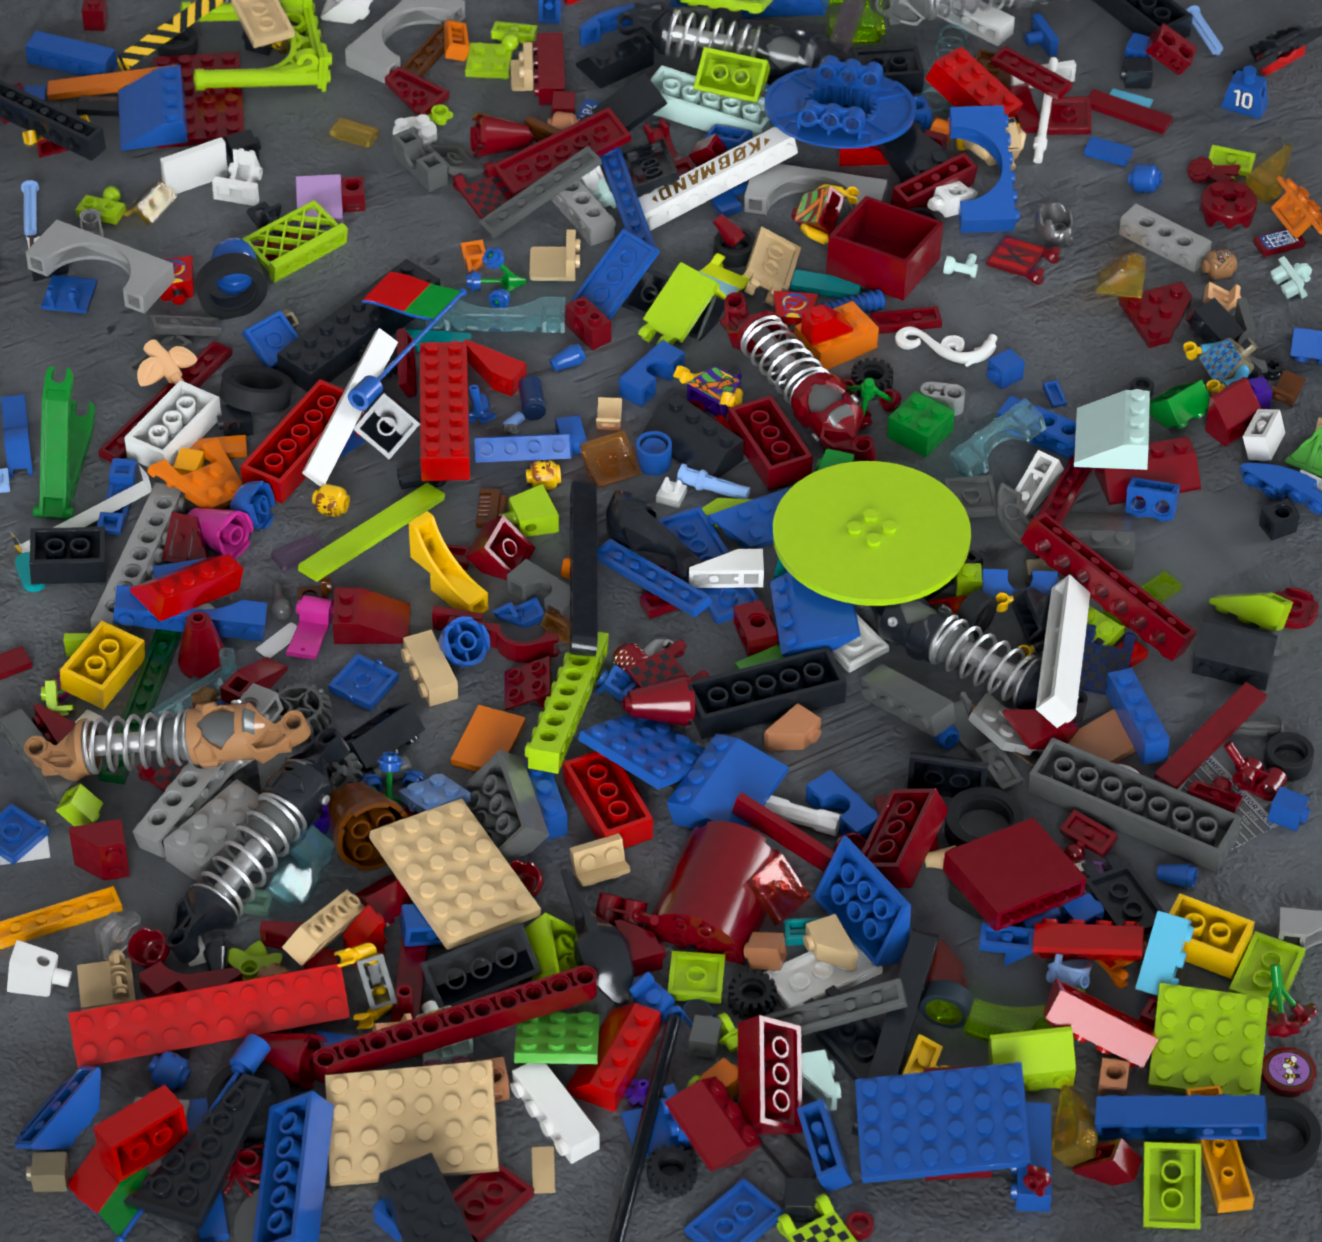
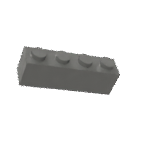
M880 664L860 678L862 695L866 701L879 706L884 711L890 712L933 737L956 722L953 701L884 664Z

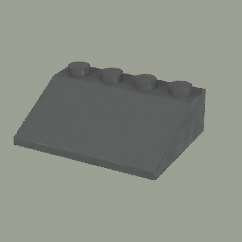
M1039 511L1032 512V519L1037 516ZM1069 512L1062 523L1064 528L1115 568L1133 569L1135 535L1130 514ZM1034 553V559H1041Z
M500 749L462 786L471 795V802L466 803V805L508 863L534 851L549 836L523 758Z

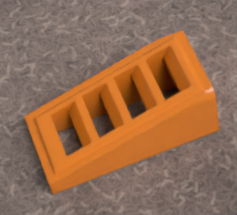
M446 20L445 58L464 62L470 49L467 24Z

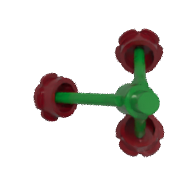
M840 378L846 385V391L850 396L852 394L855 395L857 390L861 391V397L863 398L861 408L864 412V419L860 429H865L867 426L872 425V414L866 408L868 400L873 399L875 395L879 396V403L885 411L896 410L900 406L902 399L900 392H896L895 389L880 391L872 378H867L860 385H856L849 378Z

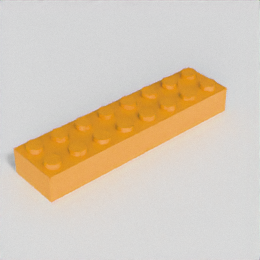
M1220 1085L1186 1089L1185 1096L1192 1094L1217 1096L1222 1094ZM1196 1140L1197 1144H1201V1158L1217 1212L1225 1213L1252 1209L1254 1197L1237 1140Z

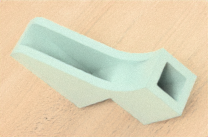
M825 1050L801 1053L802 1089L815 1101L823 1098L830 1111L837 1110V1099L841 1098V1088L839 1082H834L833 1076H835L833 1061L828 1060Z

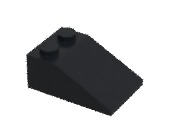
M913 125L898 138L876 145L902 182L950 159L941 145Z

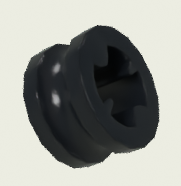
M1266 358L1264 361H1266L1268 372L1261 374L1267 380L1279 379L1282 375V362L1276 358Z

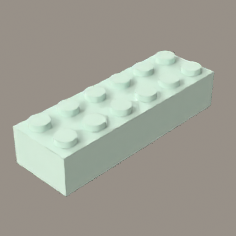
M662 65L651 78L652 83L668 103L653 115L707 132L715 124L752 130L753 137L775 127L765 113L764 97H761L758 103L697 91L693 89L696 76Z

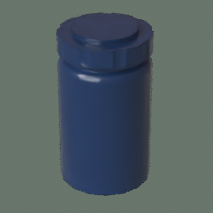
M526 376L518 383L522 413L528 420H539L546 414L541 380L536 376Z

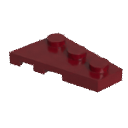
M399 66L384 77L385 85L417 116L431 114L432 107L442 105L450 98L448 90Z

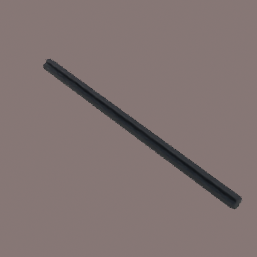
M669 1014L666 1018L608 1242L625 1241L660 1105V1098L663 1094V1087L665 1086L681 1024V1017L679 1015Z

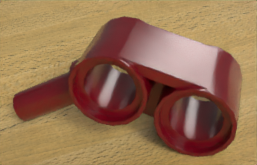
M1232 741L1225 743L1223 747L1235 763L1236 772L1232 777L1234 785L1240 790L1252 793L1263 800L1273 801L1280 786L1284 787L1287 782L1286 774L1275 767H1271L1265 772L1259 760L1253 757H1246L1244 759Z
M604 892L599 893L595 915L603 920L615 923V920L620 919L643 928V923L651 925L659 923L657 915L646 911L647 902L623 898Z

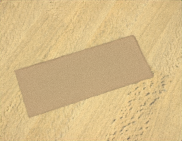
M554 1146L532 1147V1184L534 1194L555 1193Z

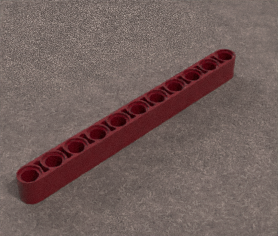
M579 966L322 1047L313 1055L315 1078L320 1083L326 1084L325 1075L371 1071L588 1002L597 995V972L590 966Z

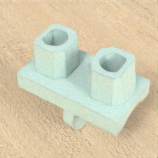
M1285 256L1279 258L1280 266L1270 271L1274 282L1278 285L1288 280V282L1281 285L1282 292L1287 299L1297 294L1301 299L1307 297L1308 294L1303 286L1304 281L1308 282L1310 280L1309 276L1312 273V268L1307 263H1296L1293 268Z

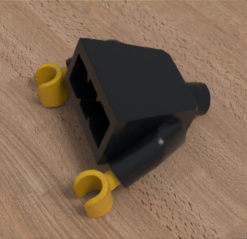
M1035 588L1014 592L1012 596L1006 593L997 594L995 599L999 604L996 610L998 612H1005L1011 603L1027 643L1032 644L1031 646L1020 645L1018 648L1023 649L1026 657L1031 656L1034 652L1036 654L1042 652L1045 642L1050 595L1043 594Z

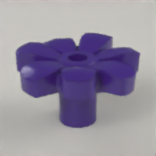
M634 1079L632 1081V1088H626L625 1096L629 1098L628 1103L631 1107L635 1108L639 1104L640 1108L644 1106L650 1079Z

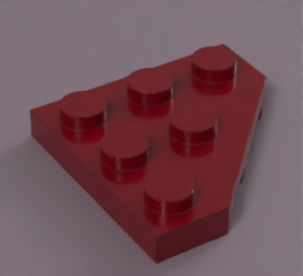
M1181 281L1120 297L1119 305L1147 347L1152 348L1170 343L1174 331L1180 325L1186 309L1191 304L1192 295Z

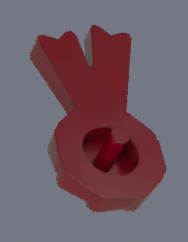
M1200 156L1190 161L1187 167V174L1190 180L1196 183H1204L1210 179L1215 182L1234 181L1232 176H1239L1238 171L1241 169V166L1239 164L1214 166L1209 158Z

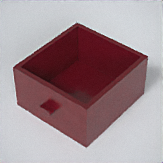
M865 196L829 235L826 274L874 291L880 289L883 294L904 301L940 260L944 222Z

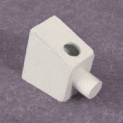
M16 940L9 961L7 992L48 997L54 984L65 987L69 986L72 971L57 968V953Z

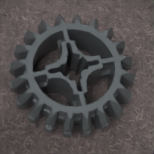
M294 682L293 686L285 684L283 689L276 688L275 692L278 693L283 710L273 723H278L287 712L298 710L304 715L310 726L311 733L308 739L311 741L314 736H317L329 727L332 721L333 706L323 688L317 689L315 684L309 687L306 682L302 685H297ZM300 724L295 725L292 729L299 727Z

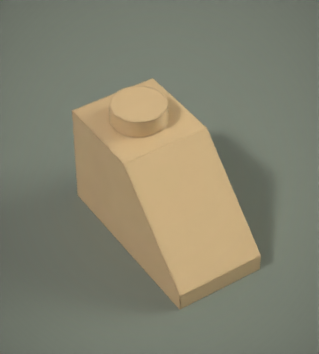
M836 914L806 923V933L803 936V942L806 949L812 951L816 960L850 971L857 970L858 952Z

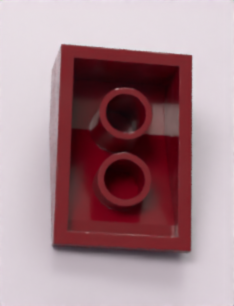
M334 587V644H403V638L409 636V603L360 587Z

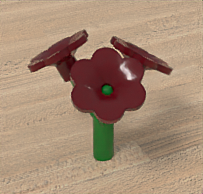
M1281 964L1270 965L1272 990L1268 996L1266 1027L1269 1036L1285 1038L1291 1034H1298L1300 1026L1307 1025L1311 1018L1317 1014L1318 1010L1314 1003L1302 1006L1298 1001L1295 1002L1283 987ZM1275 995L1279 1013L1276 1017L1270 1014L1272 1009L1271 1003ZM1282 995L1291 1005L1290 1009L1294 1013L1289 1019L1287 1014L1284 1013Z

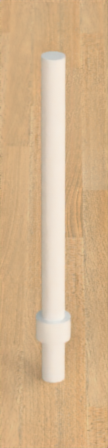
M1053 57L1049 60L1048 69L1056 73L1058 59ZM1045 93L1038 134L1034 139L1033 145L1035 149L1033 162L1037 164L1042 162L1043 152L1047 147L1046 133L1052 97Z

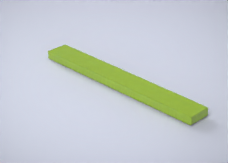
M428 483L422 485L299 563L298 571L318 582L411 522L415 517H419L444 501L445 493Z

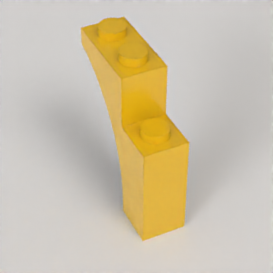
M426 511L409 522L410 557L430 573L431 591L453 609L484 613L489 610L488 592L480 587L453 557L439 532L434 516Z

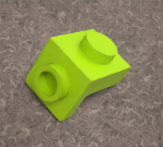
M46 680L45 686H41L42 701H46L47 708L61 716L69 715L68 710H74V704L59 705L57 680Z

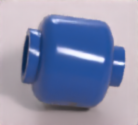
M1137 164L1134 166L1133 172L1128 174V184L1132 185L1136 193H1154L1162 185V171L1158 170L1155 164Z
M170 1051L162 1053L160 1057L155 1055L148 1068L152 1072V1083L160 1087L166 1085L171 1092L176 1091L178 1088L183 1089L192 1069L188 1068L189 1062L187 1059Z

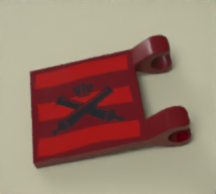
M1006 236L987 259L986 265L1026 277L1034 284L1040 285L1044 281V278L1041 277L1044 274V269L1035 268V266L1042 257L1053 264L1058 263L1060 256L1057 255L1060 253V248L1056 246L1046 248Z

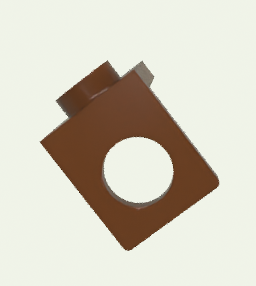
M1284 370L1276 387H1270L1273 392L1272 399L1293 407L1305 383V378Z
M325 576L322 578L321 585L297 587V599L302 600L303 595L307 592H313L317 597L327 599V592H332L331 577L326 578Z

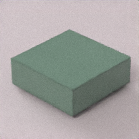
M250 888L247 891L245 899H247L250 896ZM254 888L255 899L251 902L243 903V913L268 917L275 898V892Z

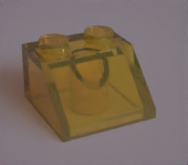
M1138 253L1122 255L1098 273L1096 293L1142 298L1146 257H1142Z

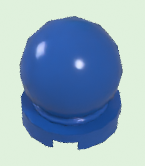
M229 238L219 242L213 249L211 257L212 260L223 254L243 253L256 259V254L251 245L243 239ZM231 274L221 278L216 284L221 292L237 296L239 292H244L249 288L252 278L246 274Z

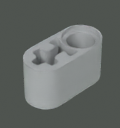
M926 382L922 384L920 393L954 410V416L960 415L964 411L965 389L962 386L939 382Z

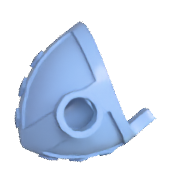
M1056 954L1055 962L1048 964L1047 981L1053 985L1055 978L1078 990L1086 989L1090 983L1089 975L1093 963L1086 959L1062 960L1063 955Z

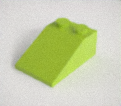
M1144 1142L1143 1228L1201 1229V1144Z

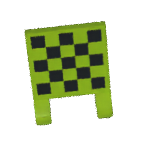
M821 1194L815 1198L814 1208L822 1217L797 1230L788 1214H783L777 1218V1229L789 1242H857L835 1212L826 1194Z

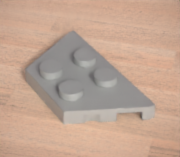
M986 693L974 708L968 720L1001 750L1018 752L1024 755H1031L1032 751H1038L1042 754L1044 750L1029 749L1002 714L1005 709L1009 708L1004 707L990 693Z

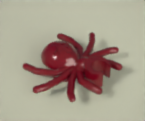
M264 1144L251 1145L240 1150L226 1180L230 1178V1181L223 1190L224 1194L231 1190L237 1178L243 1191L249 1197L253 1196L242 1178L247 1182L260 1184V1179L253 1177L261 1174L263 1159L253 1150L264 1149Z

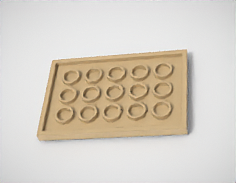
M462 798L370 831V840L447 951L519 922L522 923L540 916L541 908Z
M492 1060L325 1075L326 1100L334 1105L329 1146L331 1186L378 1182L379 1173L431 1152L443 1176L499 1171Z

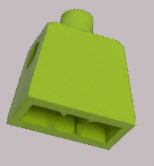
M543 484L510 497L508 500L509 512L498 515V517L504 515L525 537L559 532V515Z

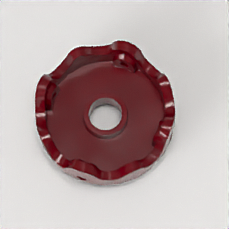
M1226 180L1214 182L1204 189L1201 195L1200 211L1204 214L1207 226L1212 227L1217 221L1225 224L1227 229H1232L1238 224H1242L1244 228H1248L1251 225L1257 208V197L1246 184Z

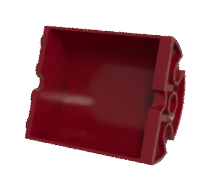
M710 821L707 822L706 826L700 828L696 826L690 832L652 914L659 917V923L657 925L647 923L645 929L654 932L657 940L674 944L680 948L694 945L700 953L725 954L726 961L744 965L746 962L744 957L745 943L749 942L752 932H759L786 872L785 863L780 852L777 849L772 850L765 843L766 838L737 823Z

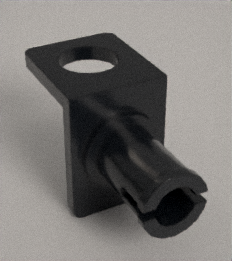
M261 202L247 209V214L257 228L261 229L280 218L282 206L278 203L269 207L266 202ZM258 210H263L261 212L260 219L257 218L255 212ZM272 231L277 237L283 234V231Z

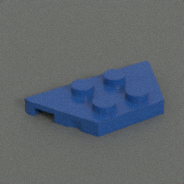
M790 487L710 514L707 521L709 524L713 525L715 523L725 530L724 534L730 539L737 541L744 549H759L773 544L774 514L778 504Z

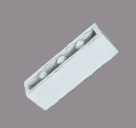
M967 0L966 3L971 10L974 9L976 4L975 0ZM980 0V4L983 7L988 6L987 3ZM961 1L953 2V8L957 12L962 8ZM942 3L939 7L943 14H946L949 8L947 3ZM993 6L986 12L978 7L973 14L964 10L960 16L955 15L951 11L947 18L937 14L938 17L996 46L1006 41L1013 35L1015 17Z
M527 1063L512 1071V1092L516 1098H521L524 1101L529 1115L532 1118L536 1117L542 1132L546 1137L550 1136L552 1138L555 1148L561 1156L565 1155L572 1164L599 1150L598 1130L546 1063Z

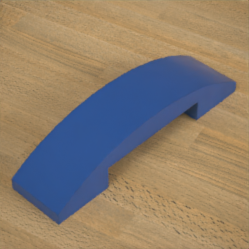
M635 4L612 8L588 19L579 27L580 46L601 41L602 34L618 30V16L622 12L634 9ZM628 19L621 22L623 27H629L633 24Z
M113 458L109 472L110 483L106 500L135 485L137 460ZM131 503L113 513L100 512L97 527H105V534L121 535L129 516Z

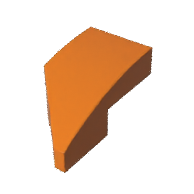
M483 239L460 243L461 253L468 274H471L472 269H474V272H477L484 265L482 258L486 250Z

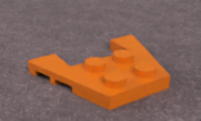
M217 438L201 444L199 448L200 451H204L205 458L211 463L188 474L180 475L164 459L150 465L147 470L150 476L153 478L156 475L166 481L167 487H176L185 493L184 497L204 509H223L230 506L237 488L243 485Z

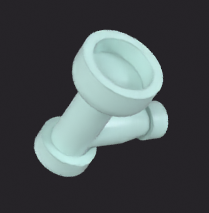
M969 254L965 264L956 262L952 256H947L943 273L952 274L953 271L970 274L971 277L975 278L978 270V264H974L977 259L976 255Z

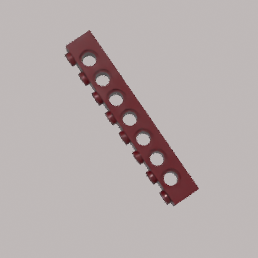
M1044 512L1031 520L1020 540L1030 552L1037 554L1049 567L1054 568L1064 577L1070 574L1090 592V598L1100 604L1106 612L1119 619L1125 627L1138 634L1144 642L1157 649L1163 657L1174 661L1185 653L1197 631Z

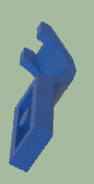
M25 394L1 397L9 478L14 477L13 470L27 468L28 476L33 475Z

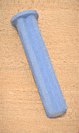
M1197 5L1188 7L1186 11L1193 15L1192 25L1213 55H1220V52L1223 51V46L1200 14V8Z
M27 180L21 184V190L24 193V234L26 236H34L37 234V192L39 191V184L36 181Z

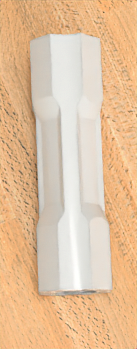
M773 795L770 796L764 807L786 821L812 827L815 831L837 836L839 818L842 814L794 804L787 799Z

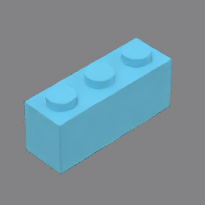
M1157 911L1135 989L1158 996L1160 983L1178 985L1179 979L1175 978L1177 969L1183 968L1187 953L1183 952L1185 942L1190 943L1194 927L1190 926L1191 920Z

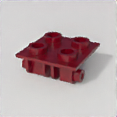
M550 656L505 671V710L532 701H536L541 708H544L546 697L551 695Z

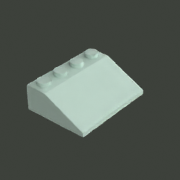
M1140 389L1124 390L1078 407L1074 467L1147 470L1150 391Z

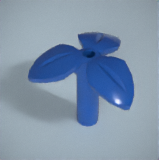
M471 385L469 390L473 410L472 412L468 411L469 423H473L477 418H479L480 423H486L496 418L495 413L487 412L490 409V403L484 393L480 394L478 385Z

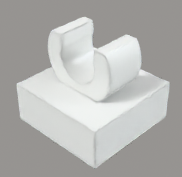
M665 477L656 495V502L679 508L687 493V485L682 484L680 480L677 483L669 481V477Z

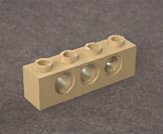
M348 890L344 891L302 924L282 948L301 966L346 931L365 906L357 896L351 894Z

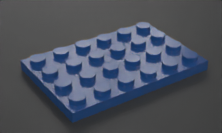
M1022 1062L855 1079L862 1183L1020 1168L1031 1164Z

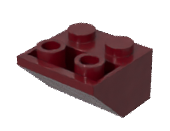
M1246 377L1230 383L1228 387L1215 392L1209 399L1205 432L1225 447L1245 434L1257 409H1261Z

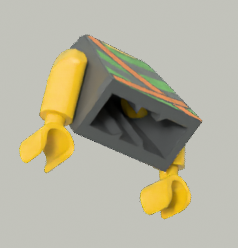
M364 943L334 953L335 956L339 955L341 957V964H338V967L351 965L356 961L370 1009H368L367 1013H356L353 1019L359 1020L357 1030L373 1028L374 1021L388 1012L392 1004L397 1003L383 953H377L374 944Z

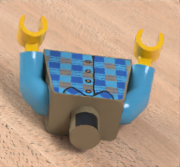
M1231 338L1214 343L1200 344L1199 347L1191 341L1183 345L1187 359L1194 360L1197 354L1201 355L1199 359L1212 378L1206 384L1207 391L1211 392L1212 395L1242 377L1248 378L1249 374L1254 370V365L1248 356L1257 349V346L1250 338H1247L1240 345Z

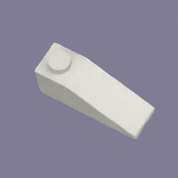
M1040 450L1037 451L1015 489L1023 494L1020 503L1022 512L1027 519L1049 495L1064 471L1059 459Z
M737 549L689 567V584L695 588L763 587V549Z

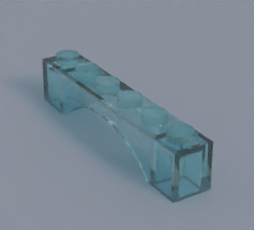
M543 296L535 301L507 308L481 307L458 300L430 330L565 333L566 297ZM426 320V326H427L431 321Z

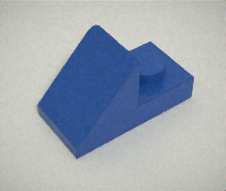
M981 923L979 951L1004 953V966H1007L1033 954L1035 929L1008 926L995 932L989 924Z

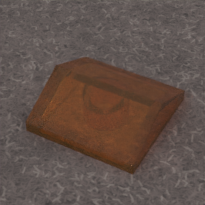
M624 430L580 444L586 471L592 481L597 483V488L642 474Z

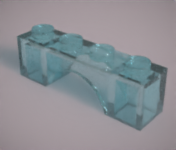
M1026 398L1014 404L1010 410L995 418L981 431H977L970 439L956 446L950 452L954 467L964 477L982 476L990 470L988 457L992 449L999 443L1010 439L1029 442L1047 429L1043 415Z

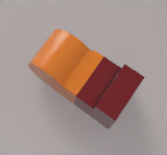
M936 118L930 130H926L924 134L941 145L944 151L951 139L948 120Z

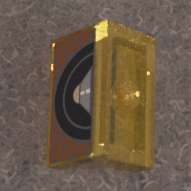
M160 180L147 188L127 209L124 215L128 217L136 212L148 226L177 196L163 180Z

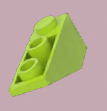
M1272 592L1218 595L1209 600V603L1215 605V609L1222 613L1235 614L1238 616L1237 619L1244 623L1250 624L1252 622L1259 625V629L1280 631L1284 628L1293 604L1292 601Z

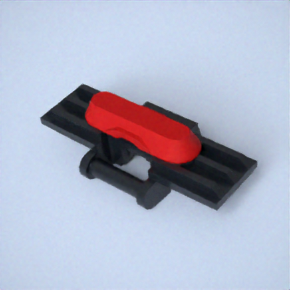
M1290 26L1276 31L1275 35L1270 34L1266 39L1258 41V44L1254 43L1249 46L1254 59L1232 71V73L1235 74L1238 70L1243 71L1245 66L1255 67L1256 72L1260 71L1264 76L1275 72L1305 55L1306 44L1322 36V26L1306 31L1301 26Z

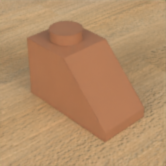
M797 703L764 732V749L767 751L804 750L811 743H815L821 735V718Z

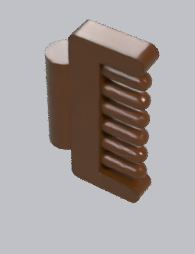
M500 489L479 490L478 517L475 521L477 528H482L485 523L497 518L499 514L506 513L508 497L500 495Z

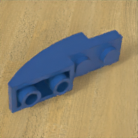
M1243 463L1241 465V477L1248 486L1256 487L1267 497L1275 498L1279 501H1282L1288 495L1293 502H1300L1307 506L1314 514L1322 515V493L1318 491L1316 479L1296 470L1272 464Z

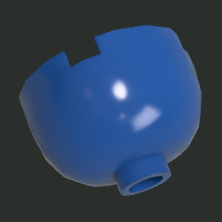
M264 481L244 483L237 488L230 502L231 510L242 511L250 516L253 529H267L274 519V514H270L271 506H275L274 493L268 483H263Z
M459 617L449 622L440 632L439 648L444 653L448 663L458 668L471 667L483 661L490 648V637L485 626L472 620L474 619L472 617Z

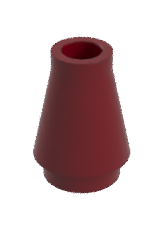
M723 214L713 221L727 245L730 244L732 248L746 236L742 232L744 229L726 218Z

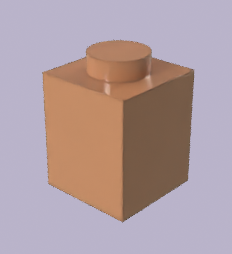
M752 932L749 942L745 943L744 957L748 959L750 969L782 970L787 957L784 933Z

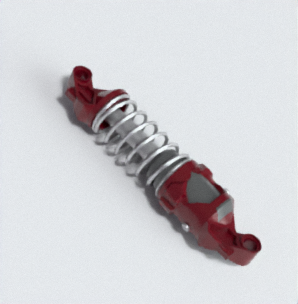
M733 292L727 295L724 301L725 316L719 319V322L727 331L732 348L741 350L745 356L751 358L753 365L759 367L761 374L767 376V380L770 384L775 385L777 392L784 395L783 398L786 402L790 403L794 410L793 415L803 427L810 428L813 432L812 437L816 441H821L824 452L826 449L854 454V462L876 461L877 455L873 439L868 435L857 436L864 419V412L857 404L859 400L853 394L851 396L846 391L847 387L842 380L834 374L831 375L828 370L822 367L818 360L814 359L812 353L806 350L804 344L798 341L796 335L790 332L787 325L782 322L776 313L762 311L756 314H749L743 294ZM782 334H786V340L779 342ZM788 343H794V349L787 351ZM802 352L803 358L796 360V353ZM762 356L760 363L755 360V357ZM766 356H768L770 361L763 363ZM805 361H810L811 364H805V365H804V362H805ZM771 364L768 372H766L763 369V366H768ZM776 365L778 370L772 372L774 366ZM780 373L776 381H774L771 376ZM784 374L786 376V379L780 381L782 375ZM785 384V389L781 390L779 385Z

